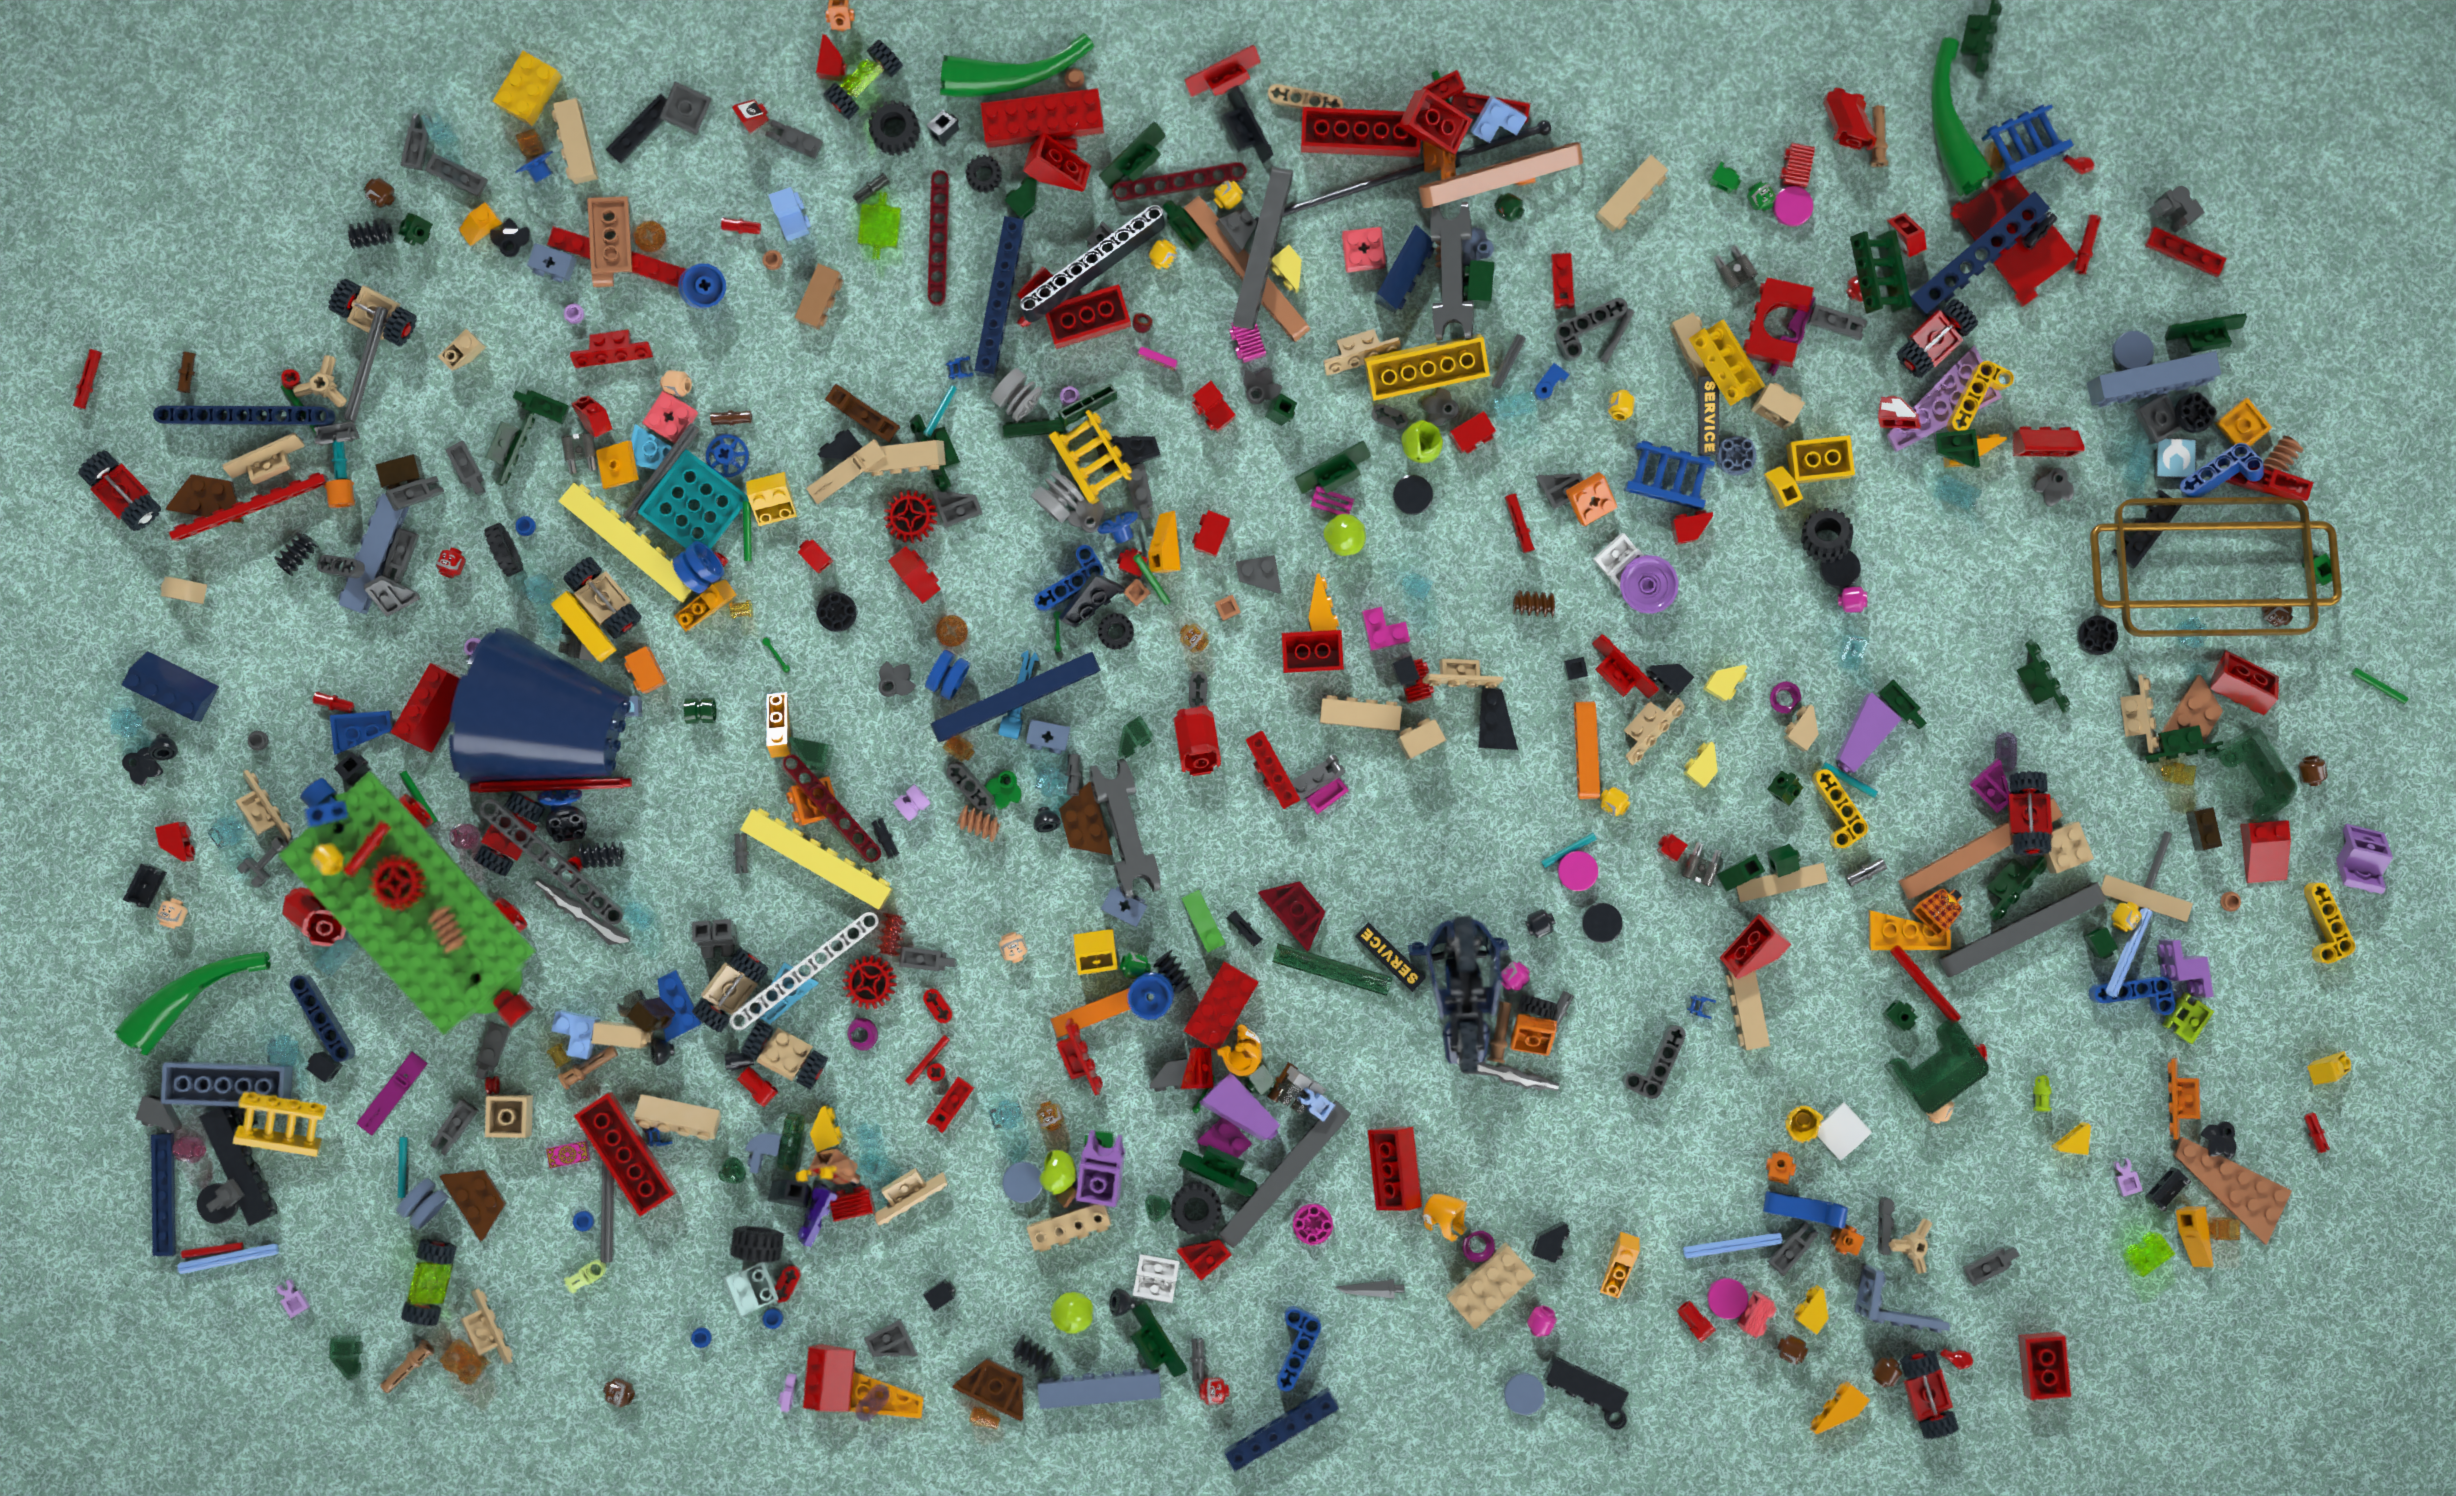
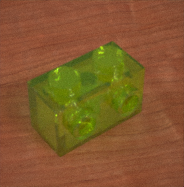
M2157 1232L2145 1234L2140 1243L2130 1245L2126 1249L2127 1252L2123 1254V1257L2136 1275L2144 1278L2175 1255V1252L2164 1237Z

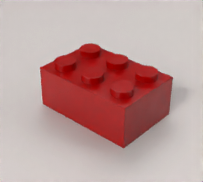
M2058 1331L2018 1335L2024 1396L2030 1400L2071 1397L2066 1336Z

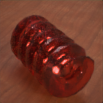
M883 913L882 915L887 920L881 921V924L886 927L879 929L884 936L877 937L878 940L882 941V944L876 945L881 950L878 953L900 956V953L895 949L902 947L897 941L903 940L899 933L905 932V929L900 927L907 924L902 919L905 916Z

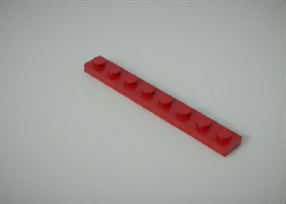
M553 226L547 242L549 247L590 259L589 237ZM631 251L632 272L630 273L678 288L679 278L686 268Z
M314 473L309 475L307 480L302 482L301 480H296L289 483V487L283 489L282 487L270 490L268 495L263 496L260 494L251 497L249 502L235 503L231 505V509L216 510L212 512L213 515L205 518V516L195 518L193 520L194 523L188 525L184 523L175 526L174 530L169 532L170 537L178 542L320 488L329 481L328 477L324 474Z

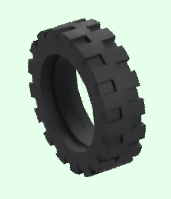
M496 523L485 528L484 534L487 538V544L502 572L507 577L523 570L521 557L504 525Z

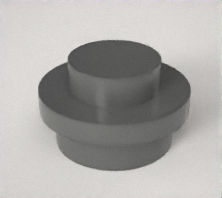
M254 731L248 737L249 747L256 751L265 749L269 742L268 736L262 731Z

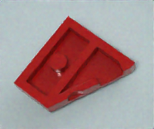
M1191 1048L1181 1089L1213 1088L1211 1048Z
M1220 1239L1184 1246L1176 1250L1200 1281L1232 1256Z

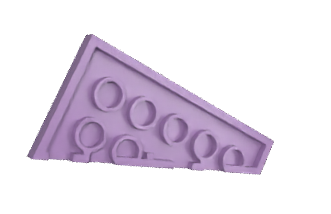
M1975 345L1912 408L1919 415L1921 429L1892 428L1886 435L1895 452L1947 426V422L1973 369L1983 362ZM1981 367L1982 374L1987 376V369ZM1972 385V390L1975 393H1979L1978 386ZM1988 387L1978 410L2001 399L2000 392ZM1964 402L1965 410L1970 411V405Z

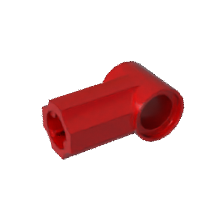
M750 1066L737 1078L752 1093L753 1099L763 1107L778 1093L774 1086L771 1087L772 1084L769 1081L760 1077Z
M1690 1300L1678 1308V1314L1687 1323L1690 1331L1700 1343L1716 1331L1710 1321L1705 1316H1702Z

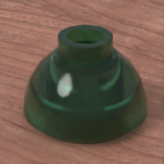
M731 1156L723 1162L718 1176L723 1182L739 1184L745 1180L746 1170L738 1158Z
M1148 1195L1145 1199L1147 1215L1154 1223L1161 1221L1166 1216L1167 1211L1171 1209L1167 1198L1163 1199L1158 1195Z

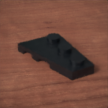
M1112 436L1110 440L1113 446H1117L1121 451L1122 456L1120 458L1123 463L1127 462L1129 466L1161 457L1155 436ZM1104 443L1096 447L1099 458L1109 453ZM1114 459L1102 466L1104 474L1119 469Z
M1093 572L1059 615V619L1077 628L1093 616L1096 609L1103 604L1106 606L1111 602L1110 599L1117 593L1122 594L1126 590L1122 585Z
M1481 689L1478 748L1518 750L1502 689Z

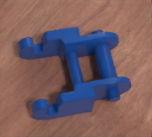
M970 356L955 358L954 362L948 361L949 363L945 364L949 366L950 370L948 378L953 380L955 377L962 379L974 376L973 372L962 374L960 367L962 361L970 360ZM953 365H957L959 373L954 374Z
M1694 995V997L1690 996L1693 1000L1691 1007L1687 1008V1010H1690L1691 1014L1696 1012L1697 1016L1711 1019V1016L1704 1015L1701 1012L1706 1000L1716 1003V1000L1702 996L1699 999L1697 995ZM1697 1000L1701 1001L1699 1011L1694 1010Z
M650 1127L645 1131V1133H648L649 1142L646 1145H650V1147H653V1144H656V1146L673 1144V1141L662 1142L660 1130L657 1128L651 1130ZM652 1132H657L658 1141H653Z

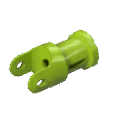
M2046 1075L2038 1076L2035 1079V1086L2033 1088V1094H2035V1107H2033V1111H2052L2050 1107L2052 1089L2049 1085V1078Z

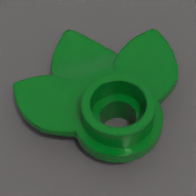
M1011 771L1002 772L998 778L990 779L985 786L994 795L998 810L1007 807L1010 801L1019 803L1022 792L1017 785V777ZM1010 778L1011 782L1007 785L1005 780Z

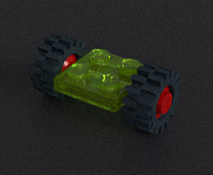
M879 39L867 50V53L874 61L869 59L861 61L857 65V70L843 79L841 86L834 82L823 93L826 99L847 120L860 109L852 99V96L857 98L883 71L890 77H893L903 67L902 62L896 57L895 53Z
M435 1239L420 1240L416 1257L420 1260H426V1262H416L407 1301L404 1302L401 1314L402 1320L420 1326H436L438 1324L441 1307L435 1304H444L457 1246Z

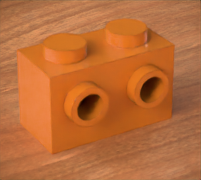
M645 646L625 656L627 661L624 663L629 673H633L636 679L633 683L638 691L647 694L667 684L650 647Z

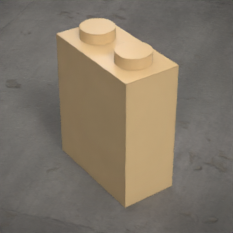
M601 1021L594 1023L593 1044L643 1048L649 1046L653 1039V1031L643 1032L635 1024Z

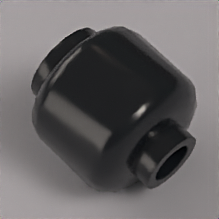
M1541 909L1529 914L1525 924L1531 936L1534 935L1536 938H1541L1553 932V925L1556 922L1552 913L1548 914L1546 910Z

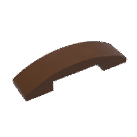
M838 384L834 385L825 398V401L889 443L901 427Z

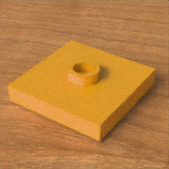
M2248 397L2244 398L2215 422V425L2233 446L2238 443H2245L2250 447L2272 429V426Z
M625 441L596 450L603 489H610L639 480L632 441Z

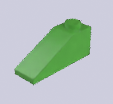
M1200 890L1181 898L1207 952L1226 944Z

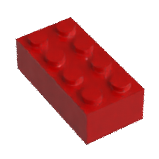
M1119 284L1065 300L1045 315L1056 349L1132 327Z
M1224 961L1184 1028V1032L1218 1051L1259 981Z

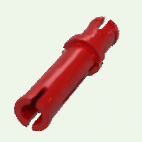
M2091 214L2088 217L2080 250L2077 251L2078 258L2074 273L2080 275L2087 273L2090 258L2093 257L2092 250L2102 219L2101 216L2098 217V215Z
M89 349L81 380L76 386L77 393L72 406L86 410L90 393L93 392V381L102 352Z
M1517 493L1510 494L1504 498L1516 530L1515 536L1519 539L1523 554L1534 551L1535 547L1529 534L1531 530L1527 528Z
M380 820L375 829L366 835V840L343 867L344 873L351 877L355 876L373 850L381 845L382 839L391 829L387 823Z

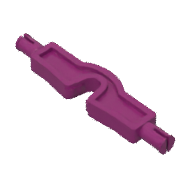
M1815 296L1812 298L1809 312L1797 310L1787 325V329L1795 334V338L1783 335L1780 340L1798 345L1802 342L1805 335V325L1813 312L1811 307L1816 300ZM1771 364L1767 373L1770 374L1772 372L1771 375L1775 376L1781 365Z

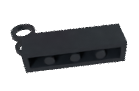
M1555 1355L1552 1356L1543 1376L1548 1386L1554 1389H1558V1387L1565 1389L1564 1393L1573 1398H1576V1396L1584 1398L1583 1402L1594 1407L1595 1404L1601 1406V1410L1604 1412V1419L1610 1428L1620 1430L1626 1425L1627 1417L1622 1407L1629 1392L1625 1388ZM1613 1413H1620L1621 1418L1618 1422H1610V1417Z

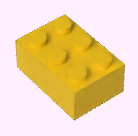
M522 50L494 97L493 102L500 109L533 127L563 76L557 69Z
M1850 435L1792 441L1786 445L1789 474L1796 484L1847 479L1855 475Z

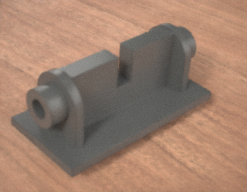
M354 421L314 427L317 434L314 440L320 446L334 443V440H337V442H353L354 439H360Z

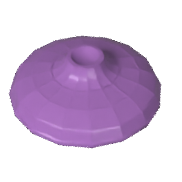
M1645 555L1635 558L1625 567L1621 575L1620 590L1623 599L1631 608L1640 613L1653 614L1665 610L1673 603L1678 593L1679 581L1676 571L1668 561L1658 556Z

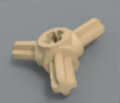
M325 355L320 372H316V375L310 378V382L293 387L295 396L302 397L314 393L316 396L328 397L338 408L345 406L347 399L336 389L335 377L332 376L336 358Z
M1925 1218L1921 1220L1915 1233L1911 1232L1909 1235L1903 1236L1902 1239H1892L1889 1242L1892 1251H1902L1909 1259H1912L1917 1274L1926 1272L1923 1256L1928 1250V1244L1925 1237L1932 1226V1222Z

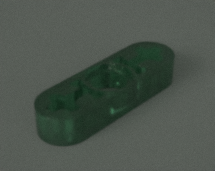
M790 1112L784 1121L777 1166L779 1169L787 1172L794 1170L798 1161L805 1124L804 1116L801 1114ZM793 1137V1144L789 1147V1139Z

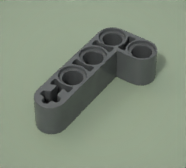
M1615 298L1558 325L1554 332V339L1564 359L1571 362L1577 360L1582 353V345L1578 337L1623 317L1628 308L1627 302L1622 298ZM1615 305L1616 307H1621L1620 311L1615 310L1611 314L1609 313V311L1613 310ZM1595 313L1603 314L1604 320L1598 321L1595 318ZM1577 322H1585L1586 329H1580L1577 326ZM1565 329L1569 334L1568 337L1560 336L1559 330ZM1568 347H1574L1577 350V354L1570 355L1567 351Z
M1678 1025L1668 1026L1646 1075L1643 1076L1629 1071L1623 1076L1622 1082L1624 1086L1650 1099L1659 1097L1685 1040V1030ZM1677 1031L1679 1037H1674L1671 1035V1032ZM1667 1040L1675 1043L1676 1045L1673 1046L1667 1043ZM1666 1047H1670L1672 1051L1668 1058L1663 1056V1050ZM1661 1065L1664 1070L1663 1074L1656 1076L1655 1068ZM1631 1076L1637 1077V1083L1634 1086H1629L1628 1079ZM1654 1084L1655 1092L1649 1095L1646 1088L1648 1085Z

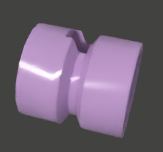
M915 784L906 791L905 796L901 795L893 802L908 821H911L918 815V810L923 811L931 804L929 799Z

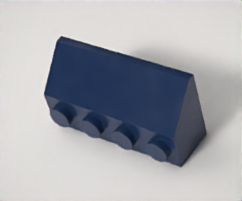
M1414 226L1376 295L1375 303L1393 313H1396L1398 309L1402 310L1407 301L1404 299L1406 293L1413 291L1416 282H1414L1417 275L1421 276L1426 267L1423 264L1425 259H1430L1435 251L1433 247L1434 242L1431 241V237L1419 226Z
M149 651L130 667L121 686L192 721L202 722L219 688L218 685Z

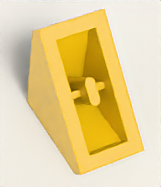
M2081 1122L2051 1147L2060 1152L2088 1155L2091 1126L2089 1123Z

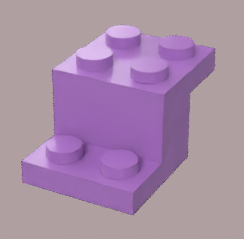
M2345 824L2343 833L2346 843L2336 859L2343 885L2383 894L2386 886L2382 875L2393 858L2385 833Z
M2158 940L2157 953L2162 960V965H2160L2161 975L2172 981L2189 980L2187 981V989L2191 996L2214 997L2208 957L2195 955L2183 957L2181 940Z

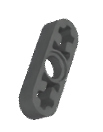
M322 555L317 562L318 570L328 575L358 579L365 571L364 563L353 558ZM343 562V566L339 571L340 564Z
M955 762L948 766L947 776L977 809L986 810L993 805L994 798L992 794L963 763ZM959 768V774L954 775L955 769ZM967 776L962 782L959 781L962 777ZM967 781H972L975 784L974 791L966 789L965 784ZM980 790L981 792L974 797L973 795ZM986 797V803L982 805L980 803L981 798Z

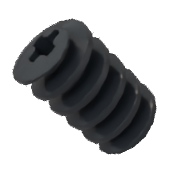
M381 219L380 225H378L376 220H373V226H370L369 222L365 221L364 228L360 222L357 223V229L354 228L353 224H349L348 236L353 249L355 247L362 248L363 246L370 247L371 244L377 246L379 242L382 245L386 244L387 241L389 243L394 242L392 226L390 223L386 224L384 219Z
M296 532L298 540L290 539L293 546L286 544L285 547L288 551H279L282 558L274 557L277 565L290 576H293L291 570L298 571L299 568L296 564H304L302 558H309L307 552L314 553L315 550L312 546L319 547L317 542L304 533Z
M598 842L595 844V848H592L591 843H588L587 849L581 843L579 845L581 864L585 869L589 868L590 865L592 868H596L598 865L601 868H604L606 865L612 867L614 864L620 867L624 858L622 842H619V847H616L615 842H612L610 848H608L607 842L603 843V848H600Z
M1170 950L1158 958L1153 967H1161L1158 973H1165V977L1169 979L1174 987V994H1177L1194 982L1188 983L1191 976H1183L1186 969L1179 970L1182 963H1174L1177 956L1170 957L1169 955L1173 951Z
M1023 1334L1012 1352H1015L1014 1359L1016 1360L1021 1356L1020 1363L1023 1364L1025 1361H1028L1027 1368L1035 1365L1034 1372L1042 1369L1041 1376L1043 1377L1054 1361L1052 1359L1053 1352L1050 1351L1045 1355V1347L1038 1350L1039 1343L1031 1346V1338L1024 1342L1025 1335Z

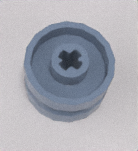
M429 1178L424 1179L412 1189L396 1209V1212L403 1218L411 1216L409 1224L416 1230L425 1226L449 1199V1196L443 1190L434 1192L436 1184Z

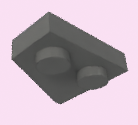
M1275 555L1236 561L1239 582L1277 594L1281 593Z
M382 575L364 584L365 591L386 617L420 599L418 592Z

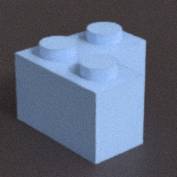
M1491 95L1473 125L1471 132L1490 143L1499 126L1517 135L1527 117L1525 114Z
M789 187L769 194L774 213L778 217L787 241L810 234L808 228L811 227L808 216L803 215L802 209L805 207L798 192L794 193L793 189Z
M559 1010L555 1012L551 1031L571 1035L567 1051L568 1056L589 1059L592 1058L595 1045L592 1043L594 1023L600 1022V1018Z

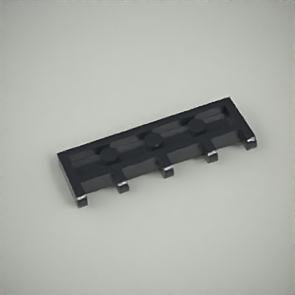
M2160 489L2156 492L2161 498H2172ZM2146 505L2145 508L2150 511V514L2144 522L2136 519L2134 523H2170L2182 505H2156L2155 507L2153 505ZM2136 531L2132 538L2124 535V541L2127 543L2125 546L2126 564L2132 569L2136 568L2163 531ZM2113 549L2111 553L2117 557V549Z

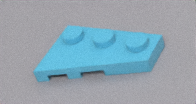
M635 424L631 441L636 466L656 470L672 447Z
M784 962L770 985L794 967ZM799 971L802 976H808L803 972ZM786 977L783 981L784 987L791 989L794 986V980ZM813 978L808 979L759 1018L771 1024L819 982ZM769 990L767 998L770 1001H776L778 993L775 990ZM760 1003L753 1013L758 1014L761 1012L762 1006Z

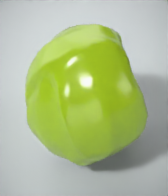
M1424 420L1413 423L1403 432L1401 437L1405 455L1414 462H1432L1438 457L1443 448V439L1439 428L1433 423Z
M1339 514L1326 525L1323 531L1328 547L1339 556H1349L1358 553L1366 542L1365 525L1354 515Z
M1053 1150L1047 1154L1044 1161L1045 1170L1039 1176V1181L1047 1191L1057 1195L1066 1191L1075 1182L1077 1176L1076 1165L1073 1158L1064 1151Z
M1078 1292L1064 1293L1051 1307L1052 1322L1065 1333H1079L1092 1323L1093 1304L1084 1294Z

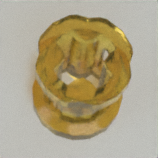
M750 599L741 603H729L732 619L741 616L753 617Z
M563 1043L557 1044L546 1051L556 1065L554 1067L556 1069L572 1061L571 1057H568L562 1048L564 1046Z

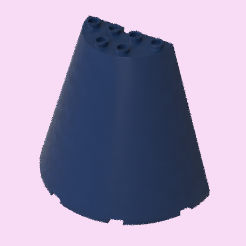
M496 628L495 633L489 632L483 637L467 661L471 666L468 669L467 675H461L451 711L450 722L455 723L453 729L454 735L449 734V751L453 769L455 772H459V778L468 783H478V781L502 782L611 776L616 768V754L621 748V741L618 740L620 732L623 733L625 730V715L631 707L630 698L511 629Z

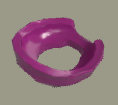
M1783 681L1777 684L1770 693L1771 706L1779 713H1790L1798 702L1801 701L1800 689L1791 682ZM1782 690L1788 691L1794 699L1789 707L1782 706L1777 702V694Z
M857 1018L849 1025L847 1036L854 1048L860 1051H867L877 1042L878 1030L871 1020ZM858 1027H862L868 1032V1038L863 1043L854 1042L851 1036V1032Z
M1482 1230L1473 1232L1465 1237L1463 1241V1253L1472 1262L1486 1261L1495 1250L1494 1239L1488 1232ZM1474 1236H1479L1486 1243V1247L1481 1253H1475L1470 1248V1239Z

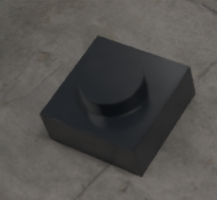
M1584 657L1563 661L1568 681L1588 676Z

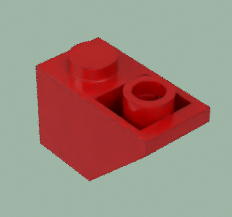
M590 396L580 397L576 402L571 403L586 431L595 438L613 430L606 409Z
M1706 510L1694 512V516L1687 517V514L1675 516V519L1670 522L1675 545L1696 541L1712 519L1713 512L1707 513Z
M807 539L799 546V555L818 574L833 562V559L813 539L810 541Z
M175 822L155 827L160 848L182 862L194 861L195 849L190 844L191 830L186 825V822Z

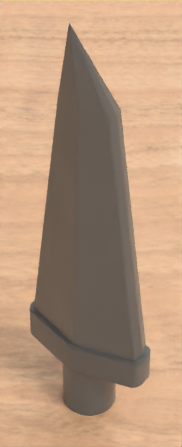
M1394 1279L1335 1287L1346 1294L1386 1297L1390 1299L1395 1298V1293H1405L1404 1284L1394 1285Z

